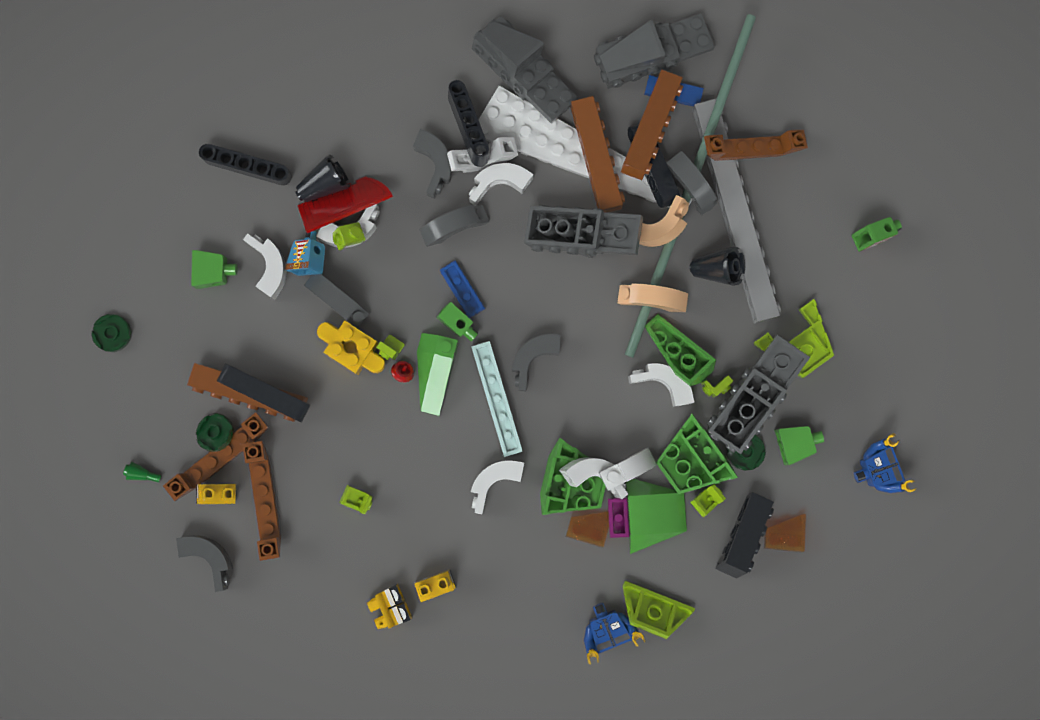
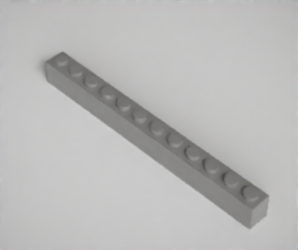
M717 99L697 103L692 109L701 141ZM722 111L714 135H723V139H728V126L726 122H723ZM707 154V164L731 247H738L739 253L744 255L745 274H741L740 278L743 279L742 285L753 323L756 324L775 319L780 316L781 308L779 302L775 301V287L773 283L770 284L768 277L770 276V270L763 260L765 253L763 248L759 246V232L757 229H754V215L752 211H749L747 205L749 204V198L747 193L743 191V178L738 174V160L714 161Z

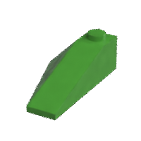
M659 314L645 325V329L675 375L689 386L700 384L714 371L716 359Z
M421 334L417 349L421 412L440 416L459 344L456 339L434 334Z

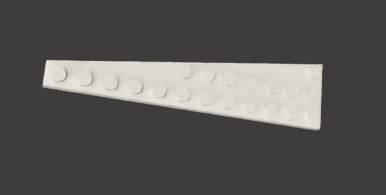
M498 86L479 118L486 141L493 142L497 138L514 137L517 151L521 152V154L535 157L545 163H551L553 166L589 178L577 130L559 119H556L551 124L531 103L523 101L517 95ZM609 148V155H613L615 162L613 167L614 174L617 173L620 180L618 188L627 191L629 194L638 195L648 201L656 202L645 175L643 180H639L621 173L626 157ZM677 186L680 197H682L684 190Z

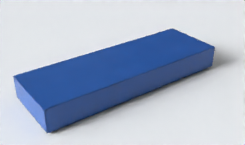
M649 75L644 95L651 96L658 77ZM684 83L680 84L683 85L680 96H675L674 100L677 103L694 107L695 104L701 102L704 88Z
M456 260L440 269L442 276L469 319L485 310V307Z

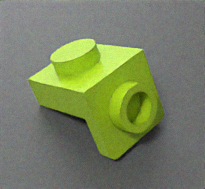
M359 222L339 226L332 233L333 242L337 245L338 250H343L346 246L362 243L366 240Z
M388 335L385 341H380L376 348L380 350L379 355L386 360L391 358L395 361L405 345L392 335Z
M728 375L714 387L707 380H704L701 383L703 386L702 390L707 396H712L713 398L720 393L724 395L732 388L730 384L733 380Z
M712 484L705 488L690 503L704 517L726 498L722 491L715 484Z
M347 485L339 503L365 514L372 506L373 497L366 492Z

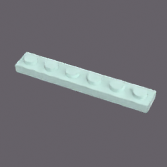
M490 341L471 346L503 455L507 457L523 452Z

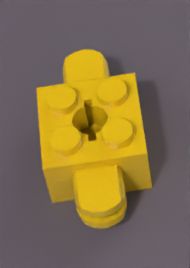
M346 321L342 323L339 329L328 322L318 326V337L328 343L323 353L357 375L360 374L363 368L372 373H380L384 370V358L374 352L379 344L376 340Z

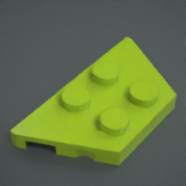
M627 581L623 583L622 587L630 625L662 638L668 639L695 611V608L633 583Z

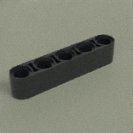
M459 80L451 81L448 86L449 104L471 162L477 167H483L488 162V143L465 84Z
M639 125L628 128L630 143H632ZM657 143L656 147L659 148L655 159L651 158L649 163L653 165L649 175L645 174V177L658 206L664 208L671 206L676 195L680 196V193Z
M204 144L199 148V156L208 165L283 186L289 184L292 179L291 173L282 164L212 144ZM213 151V155L210 158H206V154ZM231 156V160L228 163H224V159ZM249 161V166L242 168V164ZM262 167H268L265 173H260ZM280 172H286L283 178H277Z
M226 363L217 379V382L301 423L311 406Z

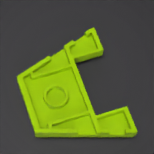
M814 299L799 309L800 313L810 324V327L789 341V343L810 356V359L798 374L801 378L806 377L834 356ZM767 332L753 344L762 351H765L773 338Z

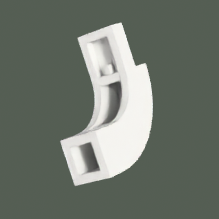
M514 137L497 138L489 143L488 162L483 167L473 165L467 150L449 151L447 155L451 171L474 172L513 159L518 156Z
M511 163L491 165L474 178L478 186H474L469 192L470 203L477 206L486 192L498 184L509 185L523 194L532 182L533 174L525 168Z
M377 204L366 208L358 221L366 240L377 229L376 225L372 223L380 213ZM331 223L321 227L316 237L330 246L337 247L333 242L332 233L339 226ZM361 243L354 244V245H349V246H346L345 248L353 247V246L359 245V244H361Z
M247 234L243 240L262 253L266 261L265 273L256 287L275 300L286 281L285 259L281 251L268 238L264 242L257 235L252 237Z
M658 363L647 364L646 372L643 369L632 371L633 375L628 376L630 384L650 380L664 384L670 392L673 407L694 403L691 387L675 375L670 366Z
M645 448L600 472L599 475L609 491L645 473L657 464L649 448Z
M586 457L569 462L559 471L570 486L578 487L592 476L600 477V472L614 466V464L603 459ZM624 483L610 490L616 498L623 499L628 495Z
M497 462L488 466L478 475L471 489V492L478 493V497H474L472 504L475 513L483 514L486 495L493 483L503 479L521 482L523 462Z

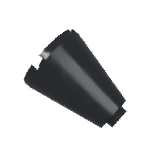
M327 155L296 186L297 191L295 193L300 201L310 202L350 187V184H346V181L349 179L338 161L334 163L331 160L334 158L332 155Z
M729 247L694 258L690 263L689 269L694 277L732 286L739 285L743 280L740 279L741 274H745L744 255L739 253L738 247Z

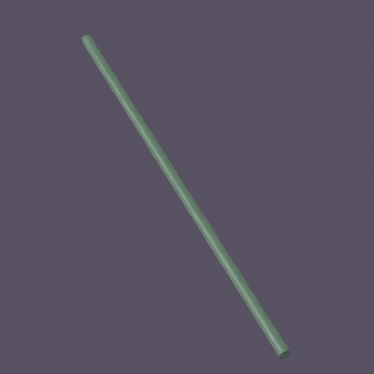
M747 14L693 163L700 172L707 155L704 137L714 135L756 20L754 15ZM684 188L682 198L690 203L691 197ZM677 237L664 244L650 285L660 286ZM641 307L624 355L634 358L652 307Z

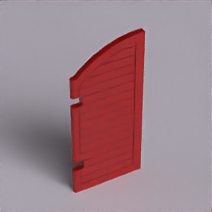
M365 176L356 180L357 184L352 185L348 183L350 187L346 190L319 198L314 202H304L297 206L307 233H310L392 198L393 195L382 182Z

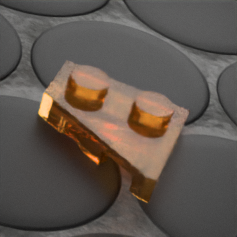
M608 511L571 517L565 537L603 548L609 529Z
M806 514L767 528L764 537V549L805 552Z

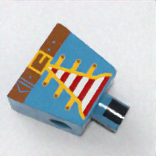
M306 232L304 240H295L293 242L284 270L298 276L323 274L325 246L316 241L317 232Z

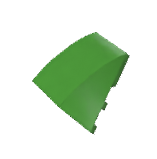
M691 414L656 462L678 494L738 478L727 457L709 435L706 428L693 414Z
M561 438L558 439L552 449L546 465L540 492L542 515L601 508L606 486L600 477L592 476L578 487L569 485L559 471L573 460L588 457Z
M637 479L625 482L626 492L628 493L630 554L687 531L684 493L678 494L674 489Z

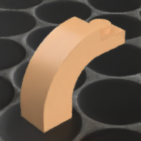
M676 195L668 213L661 221L655 224L642 223L639 244L656 247L674 240L687 225L682 218L687 214L690 203Z
M632 283L631 285H620L617 303L620 305L655 307L669 312H686L688 293L668 287Z

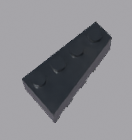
M754 492L747 495L737 517L740 523H736L730 533L732 541H729L727 546L724 547L722 552L725 556L723 562L717 563L715 569L736 579L751 572L754 566L752 559L754 554L758 553L761 546L759 543L760 538L767 531L765 524L774 512L772 508L773 501Z

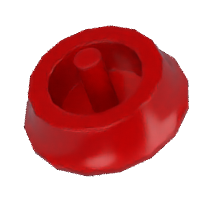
M399 361L393 364L391 374L395 380L403 383L412 380L414 371L410 363Z

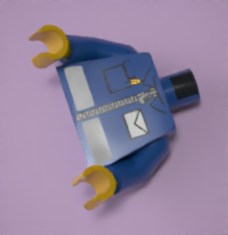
M895 433L890 434L887 440L882 439L869 446L863 455L864 459L860 460L862 469L853 473L857 483L867 480L869 486L886 493L904 492V490L913 492L917 489H910L908 487L909 482H915L914 480H908L903 483L905 478L893 449L900 440L897 442L890 440L891 437L896 435Z
M604 603L593 606L596 617L589 620L590 624L586 627L584 636L589 664H591V657H596L597 662H599V653L633 640L637 647L636 640L638 638H642L645 643L646 640L643 634L639 633L637 627L630 625L629 618L626 615L616 613L615 610L607 613Z

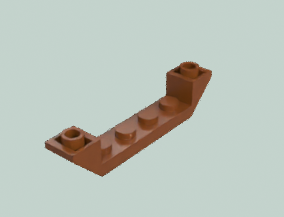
M789 130L781 136L740 139H723V135H708L704 137L707 154L714 161L778 157L808 148L804 130Z
M257 412L241 423L242 427L233 433L231 442L224 449L218 452H209L184 473H178L163 485L174 501L195 490L196 484H203L243 452L242 444L256 442L269 427Z
M263 441L242 444L245 463L249 464L260 536V541H257L259 560L279 558L281 534L270 461Z

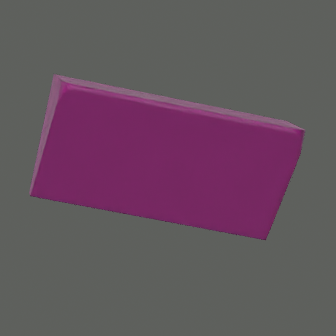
M627 498L608 499L610 538L629 537Z

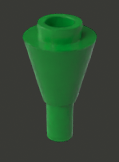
M131 462L130 465L126 464L123 472L126 480L160 482L161 475L151 473L134 462Z

